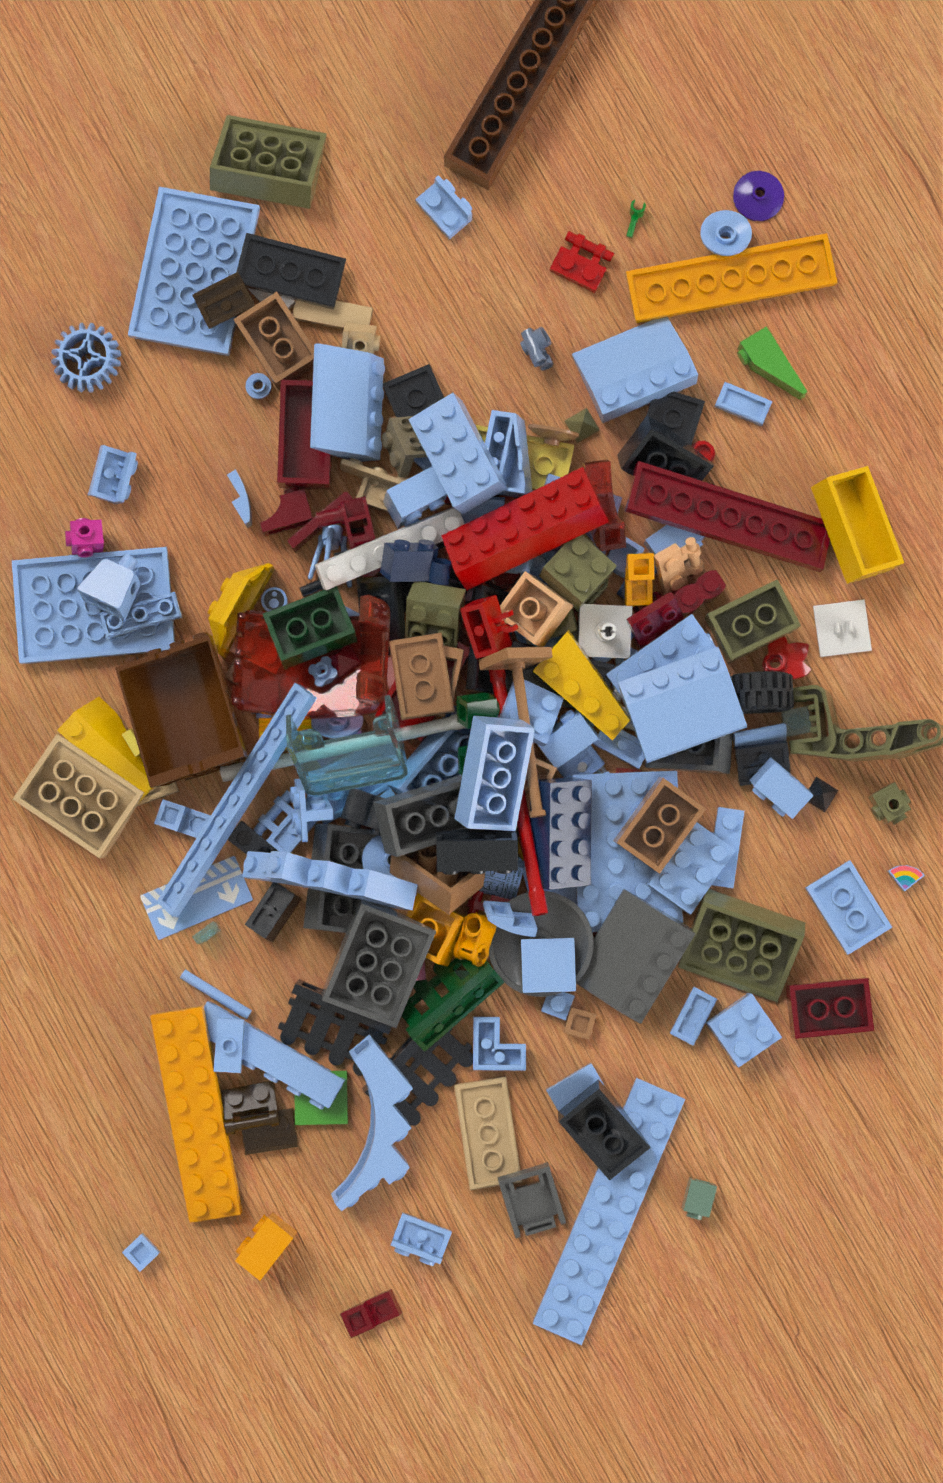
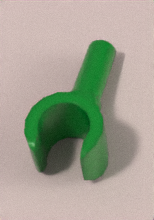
M635 199L631 202L629 209L631 221L626 237L629 238L633 237L636 223L639 218L643 217L646 208L644 202L643 208L636 210L634 208Z

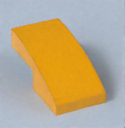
M654 553L627 554L625 568L626 606L650 605L653 603Z

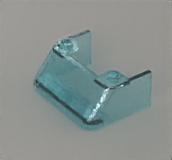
M390 695L385 696L386 714L376 717L373 721L374 731L325 741L316 730L305 729L297 731L291 714L286 715L287 749L304 790L308 794L323 795L396 781L407 775V759L400 722Z

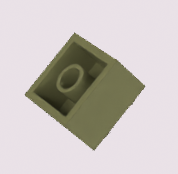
M581 535L568 541L543 567L539 577L559 595L573 604V607L578 611L612 575L617 565L586 537Z

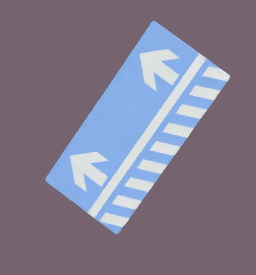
M235 856L210 866L178 918L171 916L157 903L167 884L140 896L158 940L253 900Z

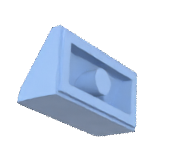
M781 723L735 732L733 734L734 747L786 740V724Z
M589 1063L547 1088L546 1091L559 1111L598 1079L601 1081L592 1063Z

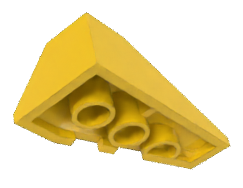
M97 697L77 709L57 730L69 742L143 791L144 794L139 803L153 789L149 786L142 758L134 756L122 736L126 729L119 714L101 697Z

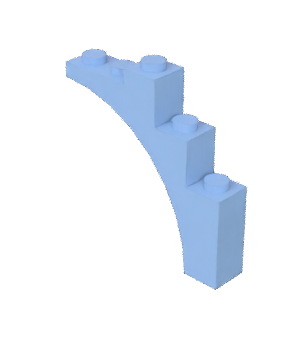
M248 851L242 877L247 879L300 886L403 910H413L418 884L373 870L354 869L331 861L311 860L292 853L271 851V853Z
M370 1034L349 1051L367 1084L371 1110L368 1136L360 1158L348 1177L331 1193L336 1206L341 1211L356 1204L359 1197L367 1190L374 1189L382 1178L390 1185L393 1181L403 1178L410 1168L404 1156L393 1143L403 1140L412 1128L394 1104L405 1100L413 1088L408 1079Z

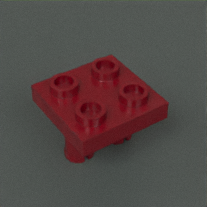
M654 592L653 596L656 598V601L653 599V603L642 610L638 606H632L634 614L632 613V616L626 620L639 650L684 619L677 600L671 592L664 596L659 592Z

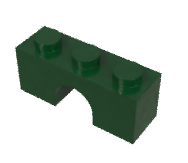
M486 692L457 696V722L467 729H471L473 716L497 718L500 713L497 699ZM468 746L458 747V773L463 775Z

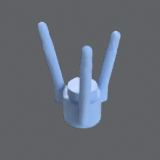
M335 524L322 527V535L318 536V545L308 574L309 580L313 578L316 570L314 565L318 563L323 547L325 548L324 561L330 558L331 550H337L339 546H341V551L347 550V537L342 536L343 528ZM352 580L347 581L349 588L352 587Z

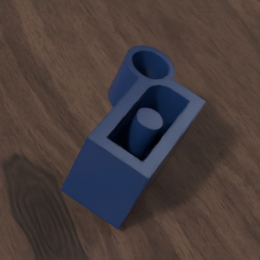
M397 539L394 543H384L380 573L390 582L429 581L437 585H447L449 583L452 563L447 559L437 558L439 548L433 541L421 539L418 543H410L406 540Z

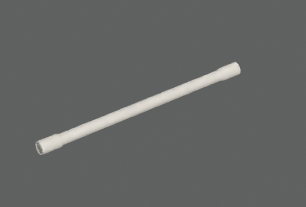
M457 714L442 719L281 754L272 770L444 731L464 729L466 727L457 722ZM244 762L220 767L223 782L234 780Z

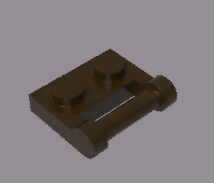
M268 1081L221 1090L227 1136L235 1134V1131L260 1126H280L274 1082ZM269 1110V1114L234 1121V1117Z

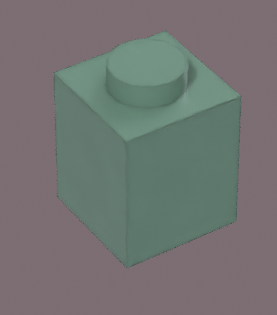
M689 1177L681 1207L683 1211L687 1212V1217L702 1220L703 1216L710 1217L717 1189L714 1183Z

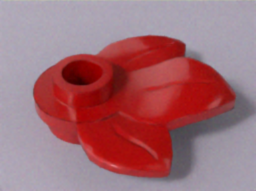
M785 636L769 643L768 654L762 662L763 670L786 672L791 674L793 679L807 676L811 669L804 661L808 655L809 644L801 642L788 644ZM777 662L780 664V666L778 668H772L771 664Z

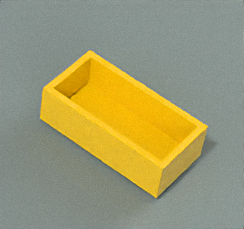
M868 466L827 477L811 487L846 584L888 572L904 563Z

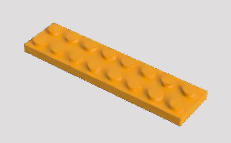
M827 233L746 248L733 256L714 254L630 270L625 273L635 323L835 286L838 283Z
M204 1005L152 1014L150 1018L189 1223L241 1215L243 1211L229 1137L225 1130L224 1110L217 1073L214 1072V1057Z

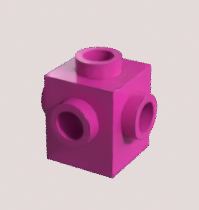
M79 518L75 521H70V531H65L66 547L71 546L72 555L87 558L91 557L93 553L103 552L102 520Z

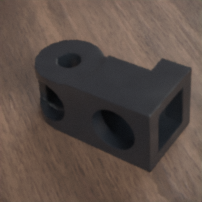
M242 820L227 839L246 855L248 851L265 853L277 851Z

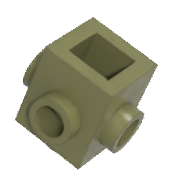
M895 782L868 797L873 804V807H871L872 813L878 821L882 820L884 824L890 821L893 825L907 818L905 813L911 810L908 805L911 801L907 793L903 789L899 790ZM889 801L893 804L892 809L889 807Z

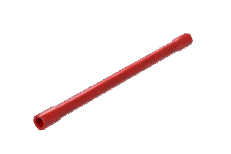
M489 670L494 695L500 707L499 718L508 696L505 682L506 674L505 670ZM524 788L517 825L529 887L528 895L532 916H541L548 914L544 889L541 884Z

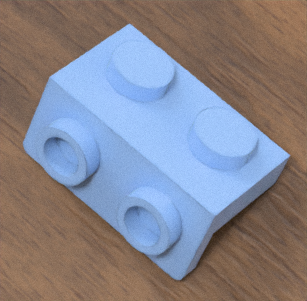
M101 445L88 496L114 504L124 503L131 493L129 482L131 475H134L137 469L138 461L135 460L137 453H127Z
M402 1212L391 1246L395 1247L394 1251L398 1254L409 1257L410 1253L420 1257V1262L434 1266L435 1263L441 1264L452 1231Z

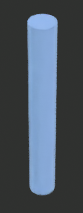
M186 969L180 976V979L243 1018L247 1019L251 1014V1009Z

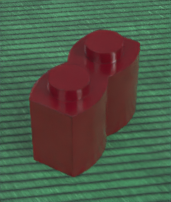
M711 570L702 574L695 584H689L680 588L674 594V597L677 600L683 617L696 612L701 604L709 603L718 598L725 589L726 584L717 570Z

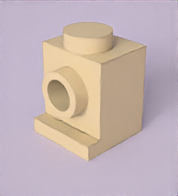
M346 322L343 330L342 348L374 354V351H379L380 336L376 335L377 326Z

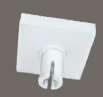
M584 604L579 609L578 644L588 657H630L631 629L626 619L632 616V606Z

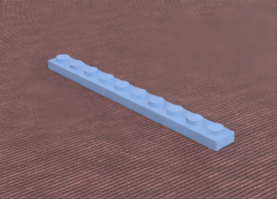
M294 683L158 898L157 903L171 916L179 917L316 701L317 697L302 685Z

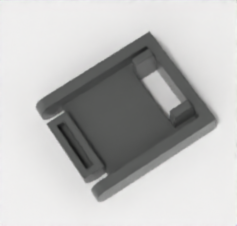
M548 1162L497 1177L515 1238L521 1237L520 1229L518 1228L520 1225H523L526 1236L555 1228L556 1224L553 1215L558 1214L561 1225L566 1224ZM536 1175L539 1176V1181L514 1188L513 1182Z

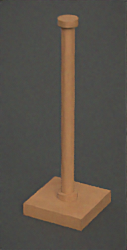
M505 648L479 659L480 670L512 671L518 717L530 725L522 669L552 658V648ZM532 742L527 768V781L532 809L529 814L530 818L546 816V812L542 810Z

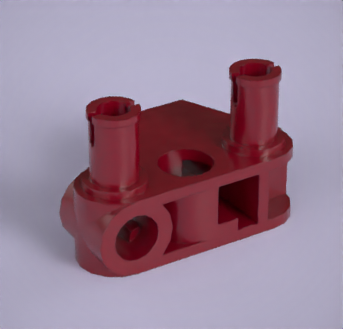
M366 496L342 501L338 508L315 512L319 529L340 523L345 525L351 549L375 540ZM363 519L364 527L351 529L349 522ZM381 567L359 577H372L380 573Z

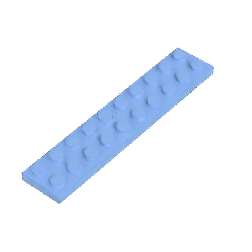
M639 1078L635 1079L623 1110L648 1142L650 1149L610 1181L599 1168L597 1169L532 1322L534 1325L582 1345L685 1098Z

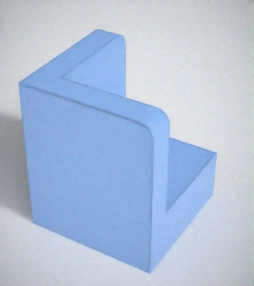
M622 535L612 545L607 554V557L617 565L613 572L624 578L627 554L643 553L645 548Z

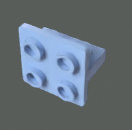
M294 779L295 787H290L291 803H293L294 809H296V812L292 813V826L295 828V834L300 835L302 842H308L307 822L332 820L333 808L327 796L323 797L322 794H309L305 798V790L300 779Z

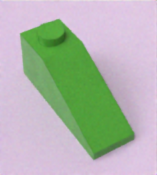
M767 326L740 342L737 355L743 365L748 364L752 371L799 400L805 397L808 391Z

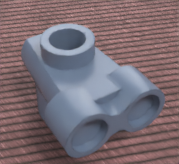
M539 327L536 330L532 328L524 330L521 333L523 341L520 342V345L526 355H529L534 367H539L541 371L551 368L553 362L545 348L552 343L545 329Z

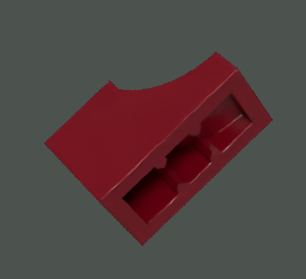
M299 487L290 488L284 491V495L279 496L281 501L277 511L267 520L260 522L262 533L265 537L305 526L313 519L305 489L299 490Z

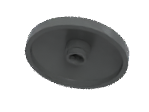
M544 891L548 914L533 916L538 928L535 937L511 933L496 927V932L489 948L492 966L504 982L522 994L535 997L552 996L562 992L523 993L521 939L574 938L576 983L588 969L593 955V933L583 911L567 897L549 891ZM528 892L518 895L508 902L512 912L532 913Z

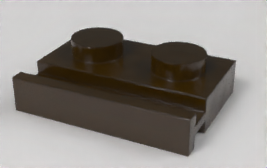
M239 272L192 294L209 329L255 306Z
M293 1108L278 1110L280 1126L271 1127V1125L242 1130L245 1155L298 1147ZM269 1112L240 1116V1119L266 1115Z

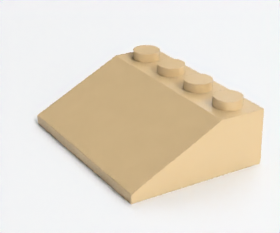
M56 734L13 800L98 858H105L122 833L144 792L59 734Z

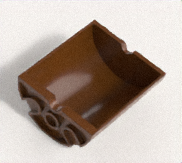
M208 632L196 634L193 636L192 641L186 643L184 640L169 644L170 648L168 650L162 651L161 648L146 652V657L138 659V656L123 660V665L115 667L150 788L170 785L181 779L187 781L220 771V767L240 763L241 760L248 758L214 640Z

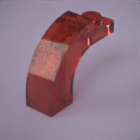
M608 459L585 462L583 467L595 488L609 521L590 531L594 543L600 551L626 548L625 522L617 513L613 497L611 462Z

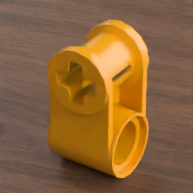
M471 913L465 917L458 941L454 946L455 958L472 961V964L477 967H481L486 962L497 927L488 921L486 915Z

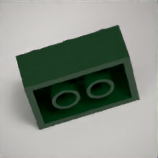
M337 586L263 614L284 670L358 641Z

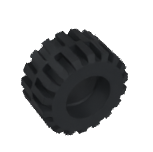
M761 671L739 673L730 676L743 714L784 712L794 707L793 676L789 673Z

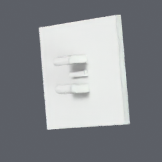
M865 599L813 606L820 657L872 651Z

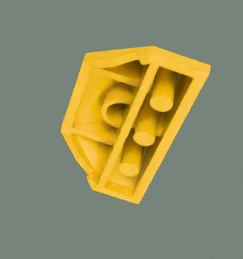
M266 563L233 573L231 578L227 577L220 588V591L223 593L219 600H214L207 612L210 615L208 620L218 654L222 658H227L234 640L246 623L245 620L248 614L253 611L274 573L275 568L272 564Z

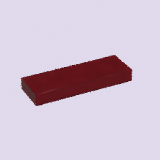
M347 491L343 492L322 511L338 508L340 502L353 498ZM316 516L288 539L287 542L294 552L298 551L322 530V528L319 529Z

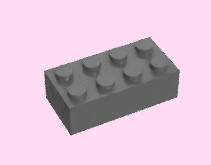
M462 775L373 802L385 853L398 857L436 845V832L467 829L454 819ZM470 829V832H477L483 829Z

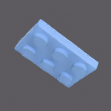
M697 822L659 874L655 871L647 885L691 915L731 858L735 849Z
M851 860L805 887L846 955H849L892 928Z

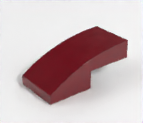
M389 1289L341 1312L340 1316L350 1338L374 1329L379 1324L400 1316L402 1311L392 1289Z

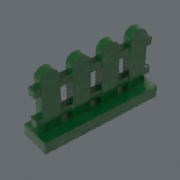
M457 958L449 963L448 966L435 963L433 971L436 976L429 982L427 979L415 982L413 988L416 993L408 999L401 1017L409 1025L406 1031L424 1052L505 983L487 961L481 967L473 965L472 961L467 959L460 960ZM461 965L470 973L463 980L454 972ZM442 982L449 990L443 997L435 990ZM421 1000L430 1008L423 1015L415 1007Z

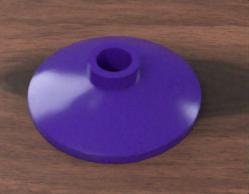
M752 171L745 174L738 180L733 191V202L737 211L752 221L771 219L780 211L784 201V190L780 181L772 174L764 171ZM762 190L764 196L758 197L755 191Z

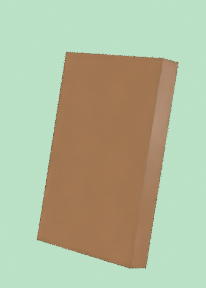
M435 633L389 641L401 719L408 720L454 712L442 634Z

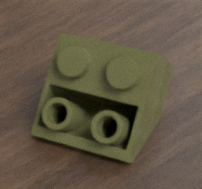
M420 581L414 582L407 597L405 638L441 633L443 646L457 648L463 621L460 608L465 606L466 590Z

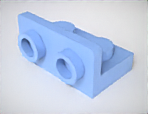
M438 175L434 179L435 183L416 198L415 201L450 240L472 221L471 210L473 209L465 198L460 199L454 193L456 190L448 179L443 181Z

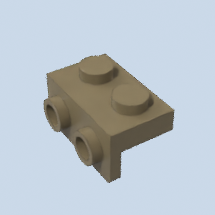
M413 416L389 418L386 432L382 435L383 446L387 448L391 465L395 467L399 477L409 476L414 458L427 457L408 420Z

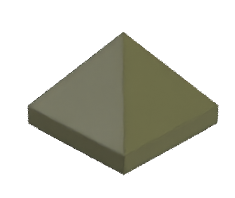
M587 408L564 421L570 431L579 433V438L575 439L577 443L600 430Z

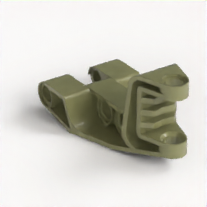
M818 685L793 688L794 703L814 701L815 704L808 705V709L811 712H815L816 715L809 716V720L812 723H816L817 726L810 727V731L813 734H817L818 737L789 741L790 754L858 762L902 759L943 746V726L932 719L897 722L894 725L840 729L832 695L829 691ZM824 705H825V710H826V714H827V721H828V732H829V736H828V737H827V734H826V723H825ZM937 728L936 736L929 739L930 731ZM877 732H884L886 734V742L881 746H876L873 741V737ZM857 734L860 738V743L856 748L851 749L847 744V740L851 735Z

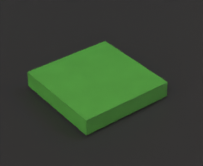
M347 1070L330 1071L346 1079L330 1108L324 1106L323 1110L309 1103L311 1098L301 1093L300 1097L295 1095V1125L348 1124Z

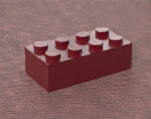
M281 380L277 484L279 488L290 489L299 487V489L331 490L332 455L310 448L313 381Z

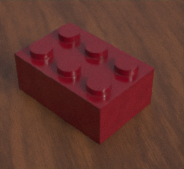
M862 977L785 985L791 1038L801 1039L875 1031L869 978Z

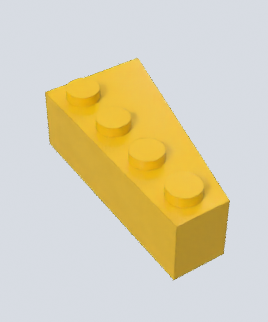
M568 630L552 648L553 657L540 662L533 672L613 741L630 721L629 715L575 640L570 630Z

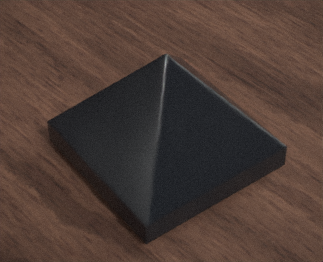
M815 777L809 787L813 797L808 803L825 813L839 790L820 778Z

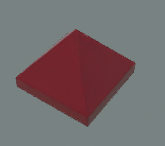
M350 644L335 650L327 656L331 659V665L338 671L340 678L361 664Z

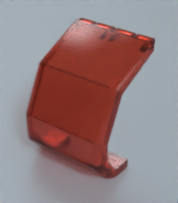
M371 595L360 597L359 616H349L358 640L350 645L361 661V664L341 678L337 675L331 683L325 684L322 687L315 685V678L309 674L308 669L310 665L317 664L321 661L322 657L328 656L334 651L284 670L263 614L266 612L246 610L244 613H237L236 632L241 633L242 636L236 635L234 656L240 660L234 661L233 682L237 683L238 687L232 686L231 704L237 706L239 711L274 716L294 683L302 685L317 697L304 720L359 717L378 712L383 707L387 695L390 609L385 601Z

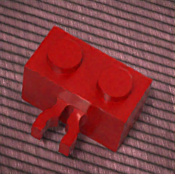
M496 595L474 600L460 608L476 659L489 656L512 645L509 632H514L519 628L517 624L509 625L504 620L514 615L512 609L502 613Z

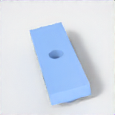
M175 592L133 603L125 620L108 612L99 613L107 639L183 618ZM139 611L145 612V616L142 619H137Z

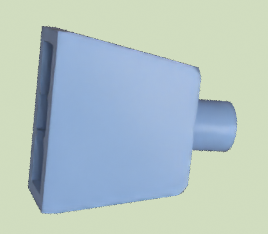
M124 554L118 564L108 559L102 560L77 588L83 601L125 620L140 588V581L136 573L133 572L138 561L128 554Z

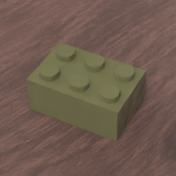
M778 579L705 616V620L728 664L796 631L801 626Z

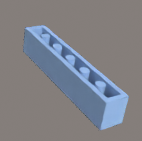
M207 1001L204 1006L210 1041L216 1043L217 1018L241 1019L211 1001ZM245 1021L242 1064L252 1070L258 1067L265 1072L263 1076L274 1083H277L278 1080L288 1085L286 1089L299 1097L301 1093L311 1098L309 1103L322 1110L324 1106L330 1108L346 1079L330 1072V1069Z

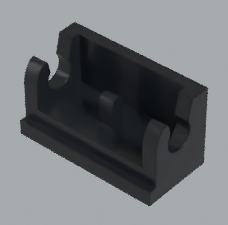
M273 882L245 925L263 938L274 942L302 898L279 883Z

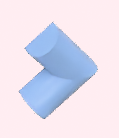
M473 1017V1070L526 1071V1044H500V1017Z

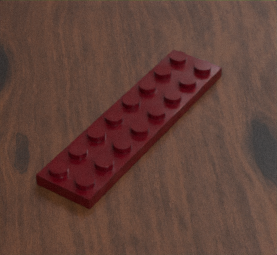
M640 461L636 464L625 512L816 572L824 570L830 538L823 519Z

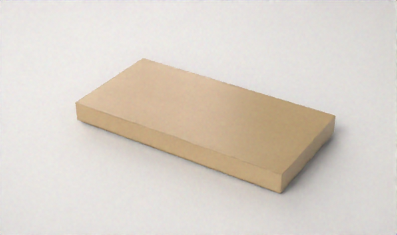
M506 1076L454 1084L470 1190L500 1186L497 1177L520 1171ZM522 1180L513 1182V1184H514V1183H521Z

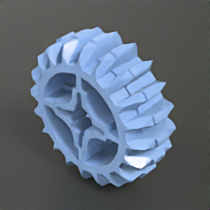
M80 323L79 330L77 331L73 326H70L71 334L69 335L63 331L61 335L64 340H55V344L59 349H52V354L56 358L51 360V363L57 366L54 369L55 374L61 375L60 381L62 383L68 382L70 389L75 388L77 385L79 392H83L85 386H87L90 393L94 391L93 385H97L100 390L103 389L101 382L104 380L111 384L112 381L109 375L117 376L118 374L117 370L113 367L121 366L120 360L115 359L121 356V352L116 349L119 344L116 340H112L113 335L110 332L105 333V329L102 326L96 330L93 323L89 324L88 329H86L83 323ZM83 340L79 348L71 349L76 343ZM94 340L105 346L106 357L94 352ZM89 353L91 359L83 362L82 356ZM67 359L78 363L79 375L69 371ZM102 367L98 372L90 375L93 368Z

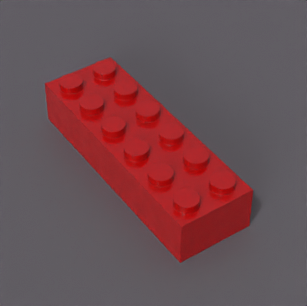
M581 467L441 536L455 574L467 591L609 521L584 467Z

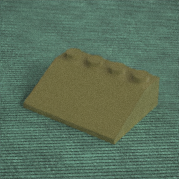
M227 115L210 165V190L310 209L316 190L327 133Z
M708 889L700 902L692 925L695 936L682 955L678 968L778 1002L805 937L806 923Z

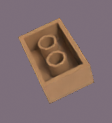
M275 292L233 319L240 333L278 390L281 389V380H295L313 368L314 347L278 292Z
M658 777L613 841L660 874L706 808L665 778Z
M437 845L398 857L391 855L390 873L399 879L418 884L416 892L448 915L484 886L485 873L471 874L469 871L458 872L455 875H446L443 872H437Z

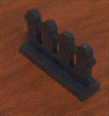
M301 979L295 983L292 994L297 996L296 998L290 997L288 1004L292 1006L286 1023L281 1021L278 1029L282 1030L280 1035L282 1043L291 1045L297 1037L306 1040L304 1049L309 1055H316L321 1047L330 1051L329 1062L335 1066L342 1064L345 1057L353 1060L349 1053V1047L355 1033L365 1038L370 1034L378 1045L380 1043L385 1045L387 1037H384L383 1034L389 1035L392 1026L322 1001V988ZM311 1002L320 1005V1009L312 1006ZM307 1012L316 1016L310 1033L301 1030ZM337 1012L339 1014H342L345 1016V1018L342 1019L340 1017L335 1016V1013ZM331 1023L341 1026L334 1044L324 1040ZM359 1023H363L369 1026V1028H363L359 1026ZM354 1062L353 1072L358 1076H363L361 1070Z
M453 1028L425 1052L409 1037L390 1057L392 1062L408 1079L413 1088L411 1092L417 1096L411 1103L403 1100L394 1104L407 1119L410 1126H415L420 1122L421 1116L416 1108L422 1102L427 1106L437 1104L439 1097L434 1089L440 1082L446 1087H451L456 1083L457 1078L452 1069L457 1063L463 1067H470L473 1064V1054L469 1051L472 1046L468 1042L462 1045L451 1035L450 1032ZM438 1045L452 1056L446 1065L432 1053ZM411 1057L415 1058L409 1066L405 1064ZM420 1064L434 1076L429 1084L414 1072ZM365 1084V1086L362 1089L364 1093L369 1097L367 1084Z

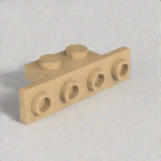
M353 458L348 460L342 459L340 462V470L364 478L356 498L366 496L368 507L389 514L383 503L386 490L409 478L399 476L396 478L387 475L388 472L384 469L365 467L361 461Z

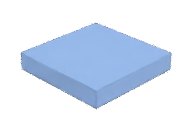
M574 938L521 939L523 993L576 991Z

